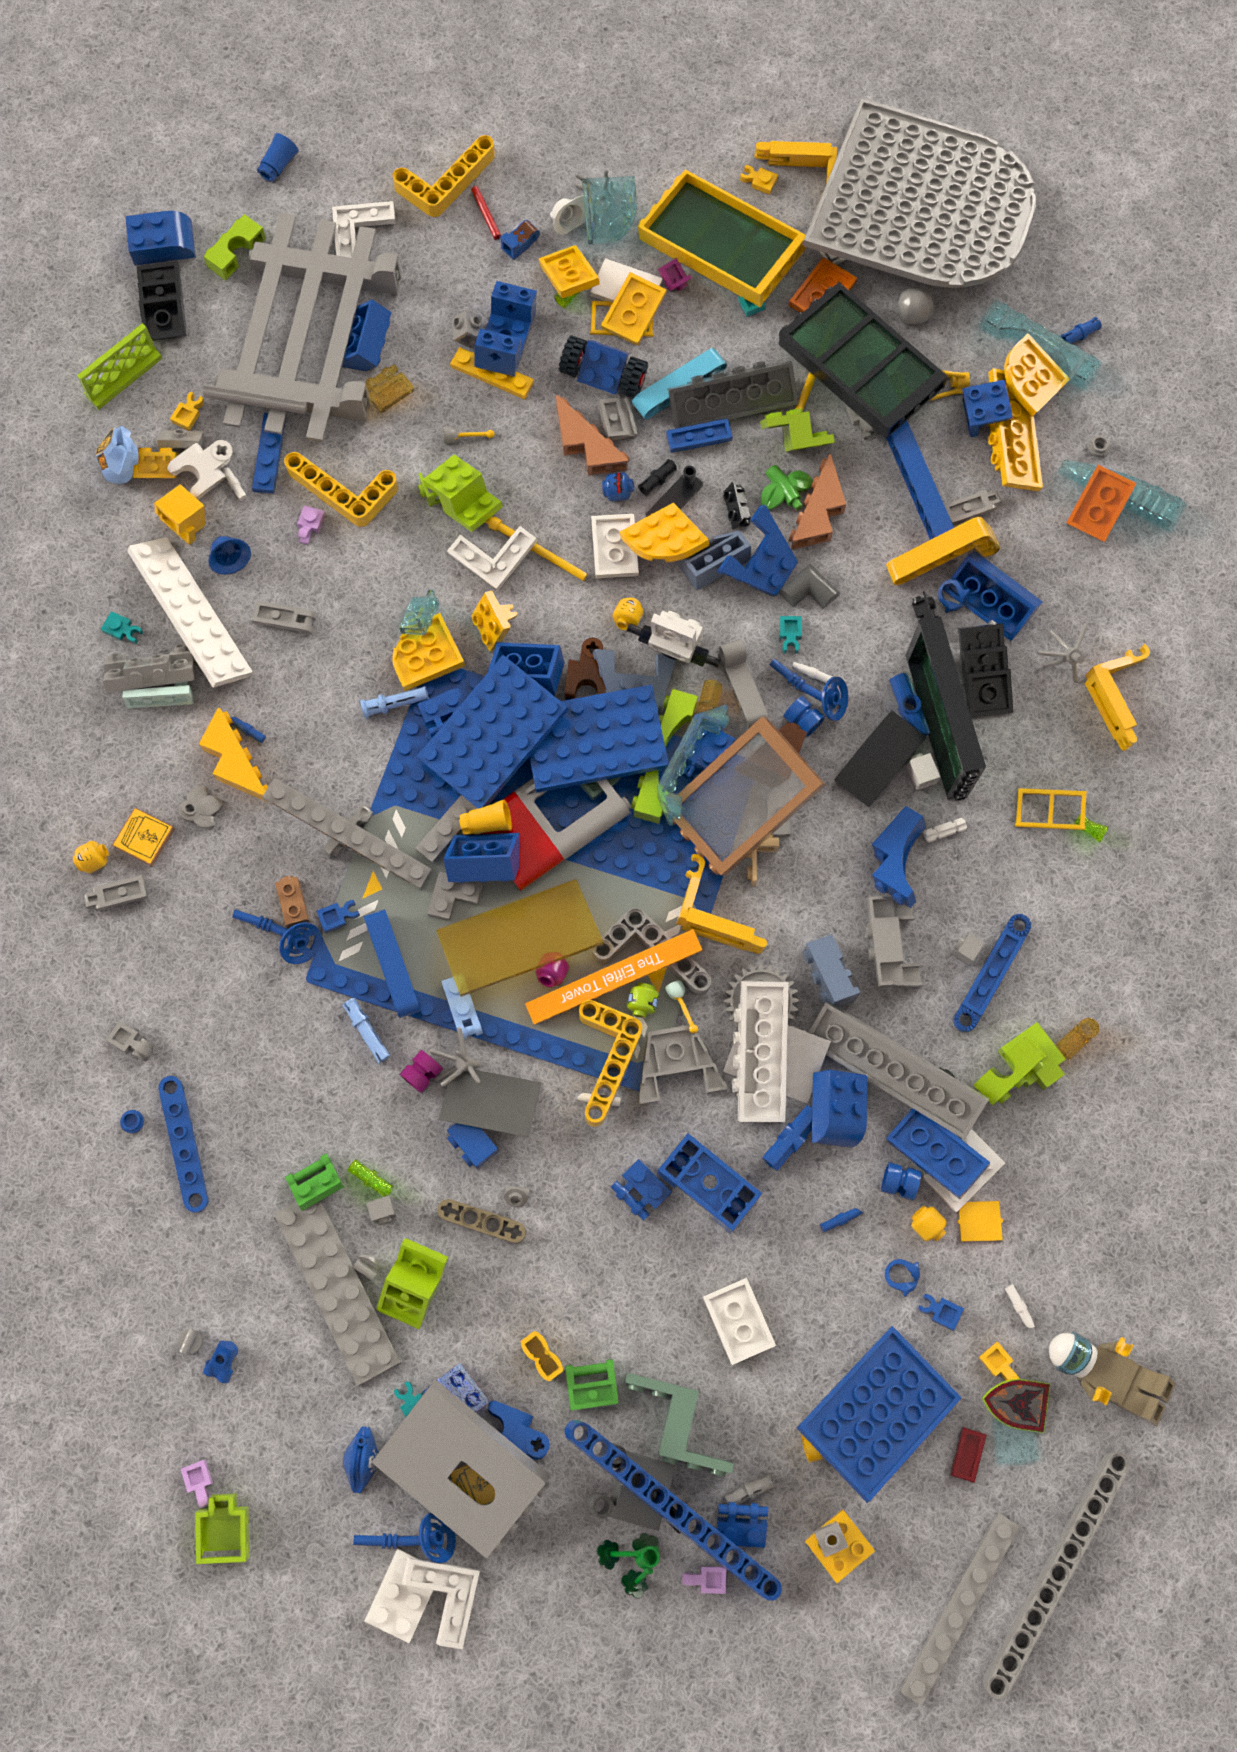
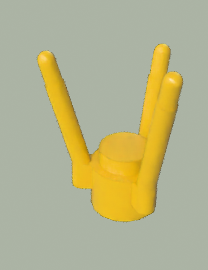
M941 370L950 377V387H954V390L937 394L930 401L954 394H962V388H967L970 385L969 372Z

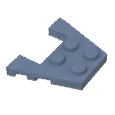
M595 649L593 656L597 660L598 671L606 687L605 692L609 693L652 684L659 715L676 660L668 658L663 654H657L655 656V676L615 673V653L613 650Z

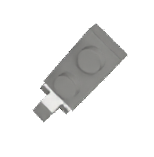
M362 804L353 816L351 815L347 820L357 826L367 824L373 816V812ZM331 838L323 847V851L331 859L334 855L338 856L345 846Z

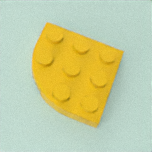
M1029 334L1025 335L1009 351L1006 357L1004 373L1009 391L1032 416L1070 380Z
M674 503L620 531V538L638 556L653 561V558L665 559V562L682 560L709 546V539Z
M441 613L421 620L406 629L401 634L400 641L393 650V666L404 691L465 666L464 660Z

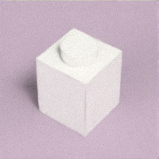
M923 753L912 756L906 768L916 791L937 784L940 775L931 754L923 755Z

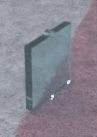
M992 1419L998 1464L1011 1462L1020 1464L1021 1461L1038 1460L1034 1431L1012 1428L997 1419Z

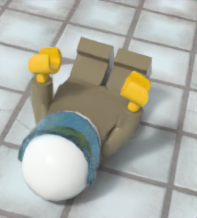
M1072 1331V1333L1057 1335L1049 1345V1357L1056 1366L1055 1369L1061 1373L1076 1376L1081 1381V1386L1089 1399L1095 1402H1102L1106 1406L1108 1402H1111L1156 1427L1166 1408L1159 1400L1168 1403L1176 1385L1169 1376L1146 1369L1136 1364L1132 1359L1126 1358L1130 1355L1134 1345L1126 1344L1123 1337L1117 1341L1100 1344L1098 1347H1095L1087 1338Z

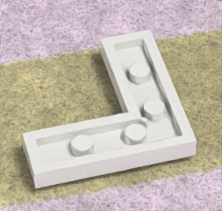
M393 201L332 207L333 222H336L334 231L336 255L352 258L356 243L355 227L396 224Z
M519 526L494 559L462 535H459L447 552L498 591L538 540Z
M407 1557L402 1584L447 1592L436 1644L463 1649L480 1571Z

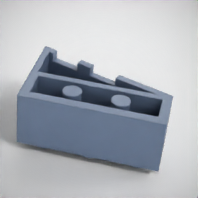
M734 531L713 536V539L709 540L708 547L675 562L694 588L699 590L724 576L717 571L727 556L732 555L741 565L747 563L751 559V545L740 531Z
M831 934L806 943L803 956L806 963H810L813 972H811V976L815 985L819 984L822 991L820 993L822 1004L824 1005L828 1001L833 1006L839 1008L855 1002L861 992L858 987L853 988L849 978L852 977L849 969L846 970L842 960L843 955L833 935Z

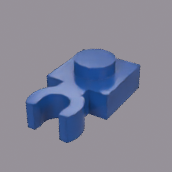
M354 900L347 901L342 908L339 907L337 902L316 911L325 933L347 925L345 922L346 918L356 919L360 916L359 911L349 912V908L356 905Z
M924 1294L923 1298L928 1300L931 1305L928 1308L919 1305L918 1310L924 1314H934L933 1322L954 1332L964 1308L944 1298L938 1304L931 1295Z

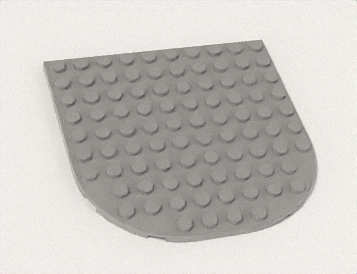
M861 98L804 239L803 246L931 286L960 288L979 285L1004 273L1019 256L1036 206L1033 180L1025 165L1013 152H1006L998 146L997 141L989 137Z

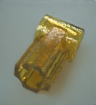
M712 679L704 680L693 721H696L698 718L707 724L715 725L719 709L718 702L722 691L721 683Z
M1084 1018L1076 1023L1055 1046L1067 1060H1070L1099 1033L1098 1022L1093 1018ZM1083 1024H1088L1090 1026V1035H1086L1085 1033H1083Z

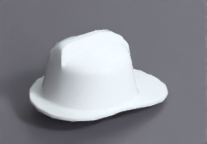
M581 195L573 200L568 198L559 200L550 213L551 218L554 220L555 231L561 235L567 234L588 221L596 208L595 202L591 203L590 201L592 197Z

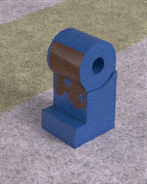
M524 220L511 233L508 234L506 232L500 237L501 249L515 260L537 241L540 231L529 220Z

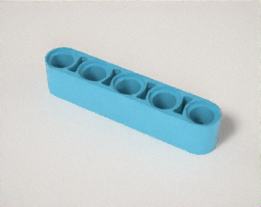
M711 348L637 394L632 400V404L644 419H650L670 406L667 388L685 385L691 381L692 377L703 375L704 378L712 377L711 373L724 371L727 363L715 348Z

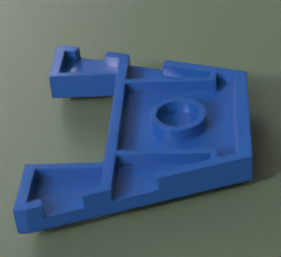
M760 505L750 521L765 534L762 542L745 567L730 555L725 558L717 572L721 575H727L735 581L748 584L750 587L770 596H777L798 561L768 508L765 505Z

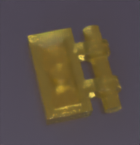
M395 364L388 368H383L381 373L374 378L370 377L365 380L368 391H372L369 393L370 401L380 413H383L415 391L414 386L402 372L394 376L399 371ZM387 380V382H385L383 385L379 386L380 383H382L383 381Z

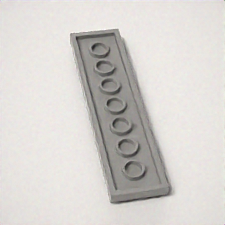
M828 1001L824 1004L808 1032L831 1041L826 1053L828 1057L856 1074L867 1075L869 1082L964 1140L989 1100L986 1096L837 1006H833Z
M322 1200L303 1211L299 1208L297 1202H294L275 1212L274 1216L356 1385L359 1386L400 1364L399 1356L356 1269L353 1268V1263Z

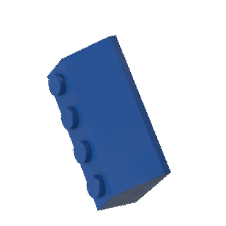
M975 550L965 557L951 577V579L958 580L965 589L970 590L968 602L964 606L986 623H989L991 620L996 623H1003L1004 636L1010 641L1016 637L1043 603V601ZM952 583L947 584L943 590L961 603L956 586Z

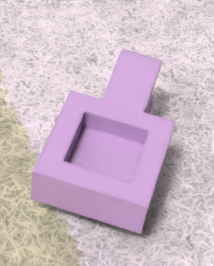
M308 506L303 507L297 523L298 528H300L298 533L300 543L308 545L312 532L319 533L325 517L323 510Z
M202 1460L181 1468L187 1493L195 1491L199 1507L209 1505L208 1498L210 1494L206 1486L213 1484L207 1461Z
M700 1566V1574L682 1573V1583L684 1585H700V1593L726 1594V1569L722 1566Z

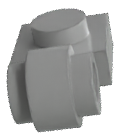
M120 1021L106 1039L108 1043L126 1054L132 1047L133 1052L131 1054L142 1061L145 1057L148 1058L154 1046L144 1038L138 1041L137 1038L140 1034Z

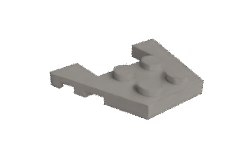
M690 1025L649 1031L647 1033L638 1105L660 1101L656 1077L702 1070L706 1093L728 1089L727 1084L718 1072L716 1064L713 1063L699 1033L693 1034L689 1031Z

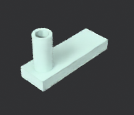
M187 681L174 683V687L124 690L123 700L128 709L194 704V695Z

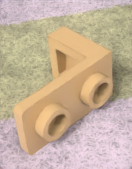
M773 835L769 836L747 856V858H751V866H747V880H751V886H756L757 852H777L779 838H773Z

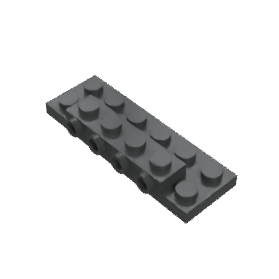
M765 361L753 363V368L745 369V366H738L732 368V372L724 374V371L711 373L712 377L708 378L698 375L692 377L691 381L685 385L667 388L675 429L727 418L728 420L799 404L792 361L774 365H765Z

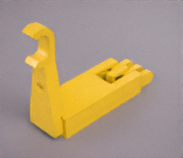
M758 142L754 156L759 160H768V165L825 167L827 184L837 159V147H831V143Z
M1145 644L1140 648L1141 656H1134L1132 651L1128 649L1125 652V657L1093 666L1085 675L1087 681L1084 684L1113 739H1116L1122 751H1127L1137 741V737L1132 729L1137 723L1111 674L1145 661L1150 655V650Z
M698 854L691 855L692 862L696 861L699 864L697 872L689 870L685 874L690 879L676 924L682 926L681 930L690 931L694 929L696 935L743 951L747 950L761 954L767 945V941L764 938L755 936L754 928L692 908L705 866V860Z

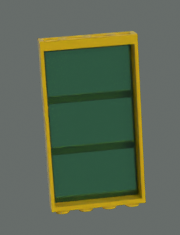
M684 170L680 176L675 178L669 190L664 191L660 201L652 206L650 213L638 224L639 239L673 259L677 258L685 266L759 307L762 306L807 248L803 246L805 234L687 170Z

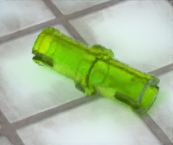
M357 1159L350 1164L347 1170L363 1181L364 1186L367 1188L370 1186L383 1197L389 1196L394 1188L393 1185L381 1178L376 1170H370Z

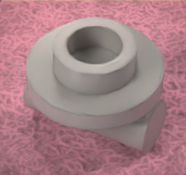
M506 1185L505 1201L514 1207L525 1205L529 1197V1188Z
M363 1254L360 1255L353 1268L373 1280L380 1269V1265L375 1256Z
M191 1328L183 1331L178 1338L179 1352L187 1355L197 1352L203 1342L201 1334Z

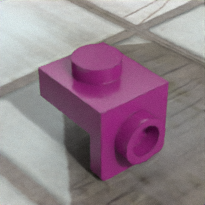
M677 258L657 269L669 291L675 288L677 291H680L688 286L687 281L692 278L691 275L686 276Z

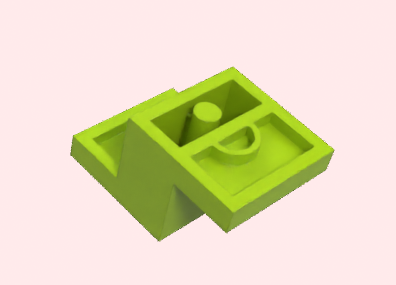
M802 408L790 410L783 416L781 412L770 413L765 416L766 419L760 421L761 430L782 427L786 452L835 443L834 434L827 435V431L812 434L809 411L803 412Z
M455 454L423 479L424 485L438 494L444 513L470 532L476 530L503 508L502 502L487 491L482 473Z
M404 1238L397 1260L384 1281L376 1310L420 1330L427 1309L439 1289L449 1257Z

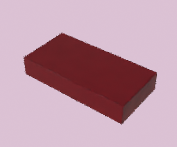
M962 1427L950 1471L951 1476L975 1483L986 1434Z

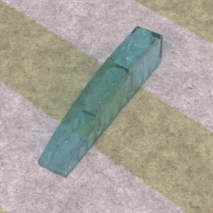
M1064 460L1057 473L1086 487L1097 465ZM1109 469L1137 483L1124 508L1171 532L1188 503L1182 501L1177 496H1172L1163 491L1158 486H1153L1131 475Z

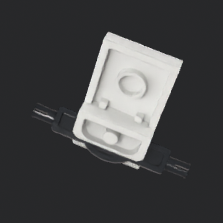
M662 611L660 615L654 613L651 627L644 625L641 628L630 623L627 628V632L639 636L638 641L649 645L651 649L661 652L668 658L681 660L686 663L692 662L701 667L705 663L716 668L719 667L721 660L710 656L709 650L700 647L703 640V627L695 620L688 619L687 621L680 618V615L673 611H668V613Z

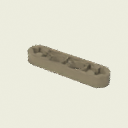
M445 1199L438 1205V1215L447 1222L515 1244L522 1242L526 1236L525 1227L518 1221L452 1199ZM448 1204H452V1209L459 1211V1207H464L460 1213V1221H456L457 1215L452 1213L446 1217L445 1212L442 1210L443 1206L447 1207ZM468 1211H474L477 1214V1221L474 1224H467L464 1221V1215ZM495 1218L499 1221L500 1227L497 1231L490 1232L487 1229L486 1223L489 1219ZM504 1221L509 1222L506 1226L507 1228L514 1229L515 1226H519V1231L522 1232V1235L512 1239V1234L505 1231V1235L501 1236L500 1233L503 1230Z

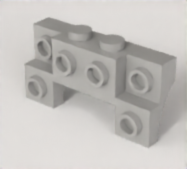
M185 643L175 645L171 648L170 654H156L150 657H134L129 659L128 654L113 653L106 657L104 662L105 676L103 684L106 693L187 682L195 679L194 657Z
M868 897L869 923L865 927L866 939H870L871 948H868L869 962L873 961L877 988L921 987L923 983L920 976V963H903L904 957L899 922L914 920L912 907L909 908L905 904L899 905L892 897Z

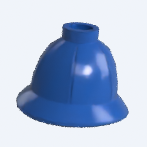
M229 536L217 537L211 544L208 559L209 566L212 571L221 575L240 571L248 564L251 558V549L241 539Z

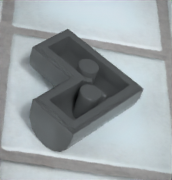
M811 564L779 590V594L792 607L796 606L809 594L824 609L840 594Z

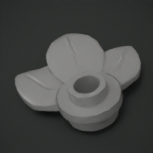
M199 786L188 793L187 800L179 805L178 814L183 820L187 822L193 821L198 827L215 826V821L212 815L221 809L223 802L215 796H207L206 787ZM186 808H193L194 811L187 812Z

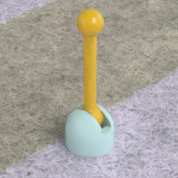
M678 980L668 984L665 987L667 994L670 998L679 1001L690 1025L689 1031L693 1034L697 1033L698 1026L693 1023L682 999L685 994L683 982Z

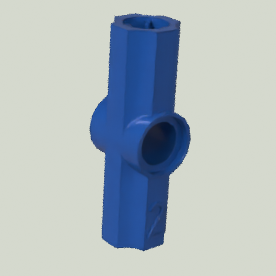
M901 673L890 678L889 683L899 706L898 712L900 716L925 736L930 735V730L921 709V700L915 694L908 673ZM905 703L912 704L914 710H908L905 707Z
M806 1105L795 1120L784 1128L777 1137L778 1140L762 1157L765 1163L772 1169L778 1171L791 1154H795L808 1138L807 1135L812 1131V1107Z

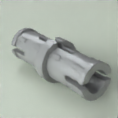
M766 1473L749 1483L748 1481L744 1482L743 1486L724 1494L727 1503L736 1502V1505H740L748 1500H751V1502L756 1500V1496L775 1487L769 1474Z

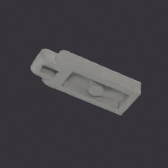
M984 490L944 504L954 526L995 511V506L1000 505L1002 500L997 491L989 493L988 490Z
M142 875L92 888V892L84 894L86 908H96L97 911L148 898L145 880Z

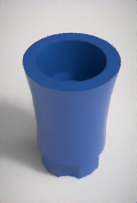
M275 133L266 154L260 161L257 172L265 180L274 182L276 177L280 176L283 169L299 152L298 147L288 137Z

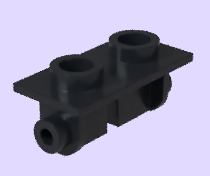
M732 481L723 491V498L727 505L728 519L731 522V527L735 529L739 524H742L743 527L749 526L751 520L749 508L741 506L747 504L745 490L741 485H735V481Z
M923 591V598L921 596L913 598L912 606L916 617L925 616L924 619L919 621L939 617V615L935 616L933 609L937 607L932 596L929 597Z

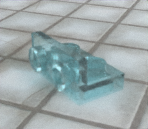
M429 589L425 598L412 597L399 626L401 634L426 635L429 626L432 624L435 611L439 608V600L436 598L434 590Z

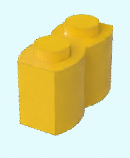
M533 1331L521 1340L524 1353L531 1360L535 1361L538 1373L545 1380L550 1382L564 1371L560 1359L549 1351L548 1343L540 1333Z

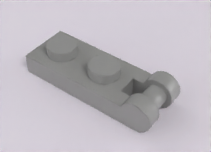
M256 601L252 622L253 624L311 635L313 632L312 623L316 620L317 613L308 609ZM299 617L304 618V623L298 622Z

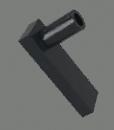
M689 465L684 468L683 475L646 513V517L672 503L680 510L703 487V482L696 477L695 467Z

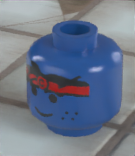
M625 472L609 474L602 481L604 497H608L611 502L628 500L631 492L635 490L633 479H629Z

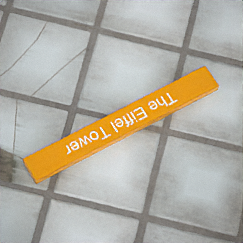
M694 929L531 1000L525 1003L533 1024L536 1025L581 1005L585 1000H593L703 950Z

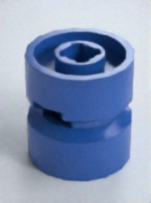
M801 696L791 704L783 717L789 723H795L802 730L806 731L805 738H807L822 724L825 716L816 708L811 709L812 704L805 697Z
M888 1162L882 1180L881 1192L891 1195L899 1193L901 1198L914 1201L920 1185L921 1171L912 1168L903 1170L901 1165Z

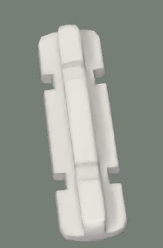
M963 818L954 820V823L950 821L934 827L933 830L932 828L924 830V839L930 843L936 841V838L941 839L956 834V831H965L967 825Z

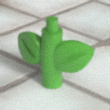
M778 465L771 466L765 474L772 483L763 489L761 505H765L770 510L778 507L785 500L790 507L793 506L796 511L800 510L803 504L800 502L801 496L798 492L808 490L812 486L813 479L803 471H793L787 476Z

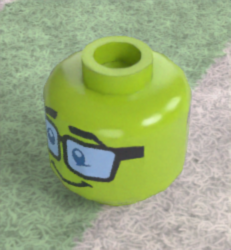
M637 983V986H633L630 989L627 1007L633 1011V1016L646 1018L647 1015L656 1012L659 993L655 990V986L647 983Z

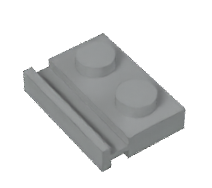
M629 398L599 400L598 408L605 436L611 441L627 439V437L636 438L638 433Z

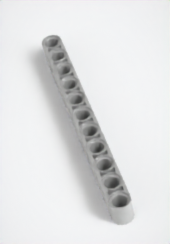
M1115 1451L1106 1453L983 1678V1688L991 1697L995 1699L1005 1698L1021 1672L1130 1469V1460L1124 1453ZM1116 1456L1121 1461V1465L1117 1470L1112 1467L1111 1463L1112 1459ZM1103 1478H1106L1109 1482V1488L1105 1492L1100 1488V1481ZM1091 1500H1095L1097 1510L1091 1514L1088 1510V1504ZM1082 1521L1086 1526L1084 1534L1078 1535L1076 1526ZM1067 1544H1072L1074 1552L1070 1557H1066L1064 1554V1548ZM1056 1566H1060L1062 1569V1575L1058 1579H1054L1052 1576V1570ZM1048 1588L1050 1597L1047 1601L1042 1602L1040 1592L1042 1589ZM1031 1611H1036L1038 1619L1035 1623L1030 1624L1028 1622V1614ZM1024 1633L1026 1637L1024 1645L1017 1646L1015 1643L1016 1636ZM1007 1656H1012L1013 1666L1009 1669H1004V1659ZM995 1679H1000L1001 1688L996 1692H992L991 1682Z

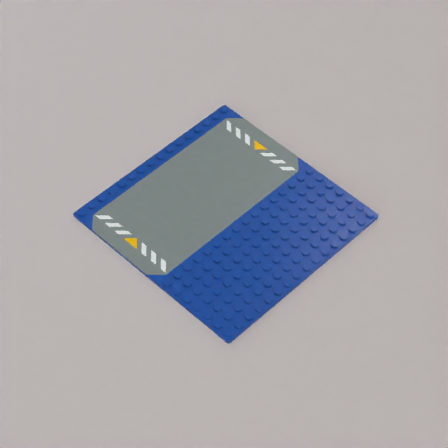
M460 668L419 685L416 689L425 686L430 699L458 687L465 700L484 678V675ZM420 702L410 704L370 809L373 812V816L364 825L363 829L432 870L422 887L418 889L354 852L335 903L338 902L339 907L342 908L347 901L354 900L356 905L350 907L349 912L359 911L360 916L356 919L346 918L345 922L347 925L328 933L323 932L321 946L316 950L306 976V981L309 984L397 1012L363 917L385 909L421 1011L408 1016L457 1032L441 981L463 974L483 1034L477 1036L476 1034L470 1035L471 1037L599 1078L616 1038L583 1024L579 1019L580 1005L534 1025L525 1003L647 950L642 943L634 938L607 964H599L593 958L595 942L631 908L643 910L671 938L687 932L681 930L682 926L676 924L690 882V879L685 874L689 870L697 872L699 864L696 861L692 862L690 858L691 855L697 854L694 850L695 844L691 840L687 841L681 835L680 831L682 829L677 823L674 825L668 820L665 809L660 823L657 824L634 817V809L630 808L628 816L521 892L512 880L508 882H484L478 905L456 900L450 921L428 916L427 912L439 871L446 873L443 859L448 847L433 864L417 852L415 847L461 794L417 757L433 738L428 729L436 725L434 722L426 726L417 705ZM449 716V717H447V718H444V719H442L441 721L444 723V722H446L451 716ZM673 735L666 746L669 768L661 769L658 772L660 791L662 796L666 797L665 806L702 772L695 770L689 780L682 776L688 765L685 761L675 756V750L684 739ZM737 754L677 808L722 862L731 854L754 783L753 779L734 771L735 767L746 758ZM530 756L489 805L501 801L533 778ZM646 772L624 776L612 787L620 798L625 797L630 805H632L634 796H639L640 789L637 788L640 776H645ZM579 785L549 790L535 800V804L554 830L561 832L605 801L607 795L604 792L593 801ZM704 857L705 866L692 908L711 914L723 875H716L708 866L710 862ZM634 916L629 919L630 923L634 925L641 923L639 917ZM616 932L613 935L614 939L619 941L626 937L622 932ZM648 932L645 935L651 941L658 937L654 932ZM696 935L701 945L703 937ZM602 947L597 950V953L600 956H606L609 954V950ZM559 953L565 957L569 965V971L559 986L551 988L543 986L536 976V968L545 954ZM698 953L690 957L696 961ZM686 963L678 965V969L682 972L690 970L689 965ZM666 967L593 999V1001L632 1016L642 1023L640 1041L620 1085L638 1092L640 1090L647 1033L649 1031L674 1028L681 1007L679 1001L670 998L665 989L668 984L679 980ZM637 983L653 985L659 993L656 1012L647 1015L646 1018L633 1016V1011L627 1007L630 989L633 986H637ZM590 1008L583 1012L586 1017H592L596 1013ZM612 1017L604 1020L608 1026H613L617 1023ZM471 1021L463 1023L464 1028L472 1025ZM634 1026L626 1028V1032L630 1035H635L638 1032ZM619 1047L616 1052L621 1056H625L629 1053V1050L626 1047ZM613 1067L608 1069L607 1073L612 1077H616L620 1074V1071Z

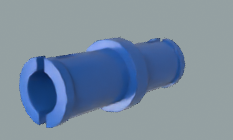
M1094 317L1084 324L1079 323L1075 325L1074 329L1060 336L1062 345L1064 344L1065 347H1068L1078 340L1086 339L1089 334L1101 329V321Z

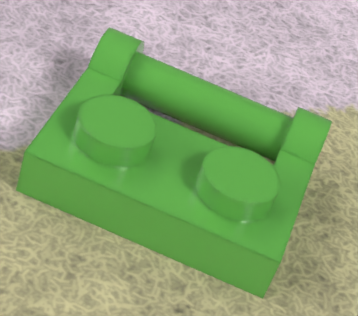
M327 1153L320 1156V1160L293 1175L290 1173L285 1176L302 1211L344 1187ZM326 1167L325 1171L319 1173L318 1175L312 1177L311 1179L305 1181L300 1185L297 1184L303 1179L309 1177L310 1175Z
M613 1359L606 1360V1363L573 1367V1365L565 1366L571 1410L619 1404ZM608 1373V1380L575 1384L574 1377Z

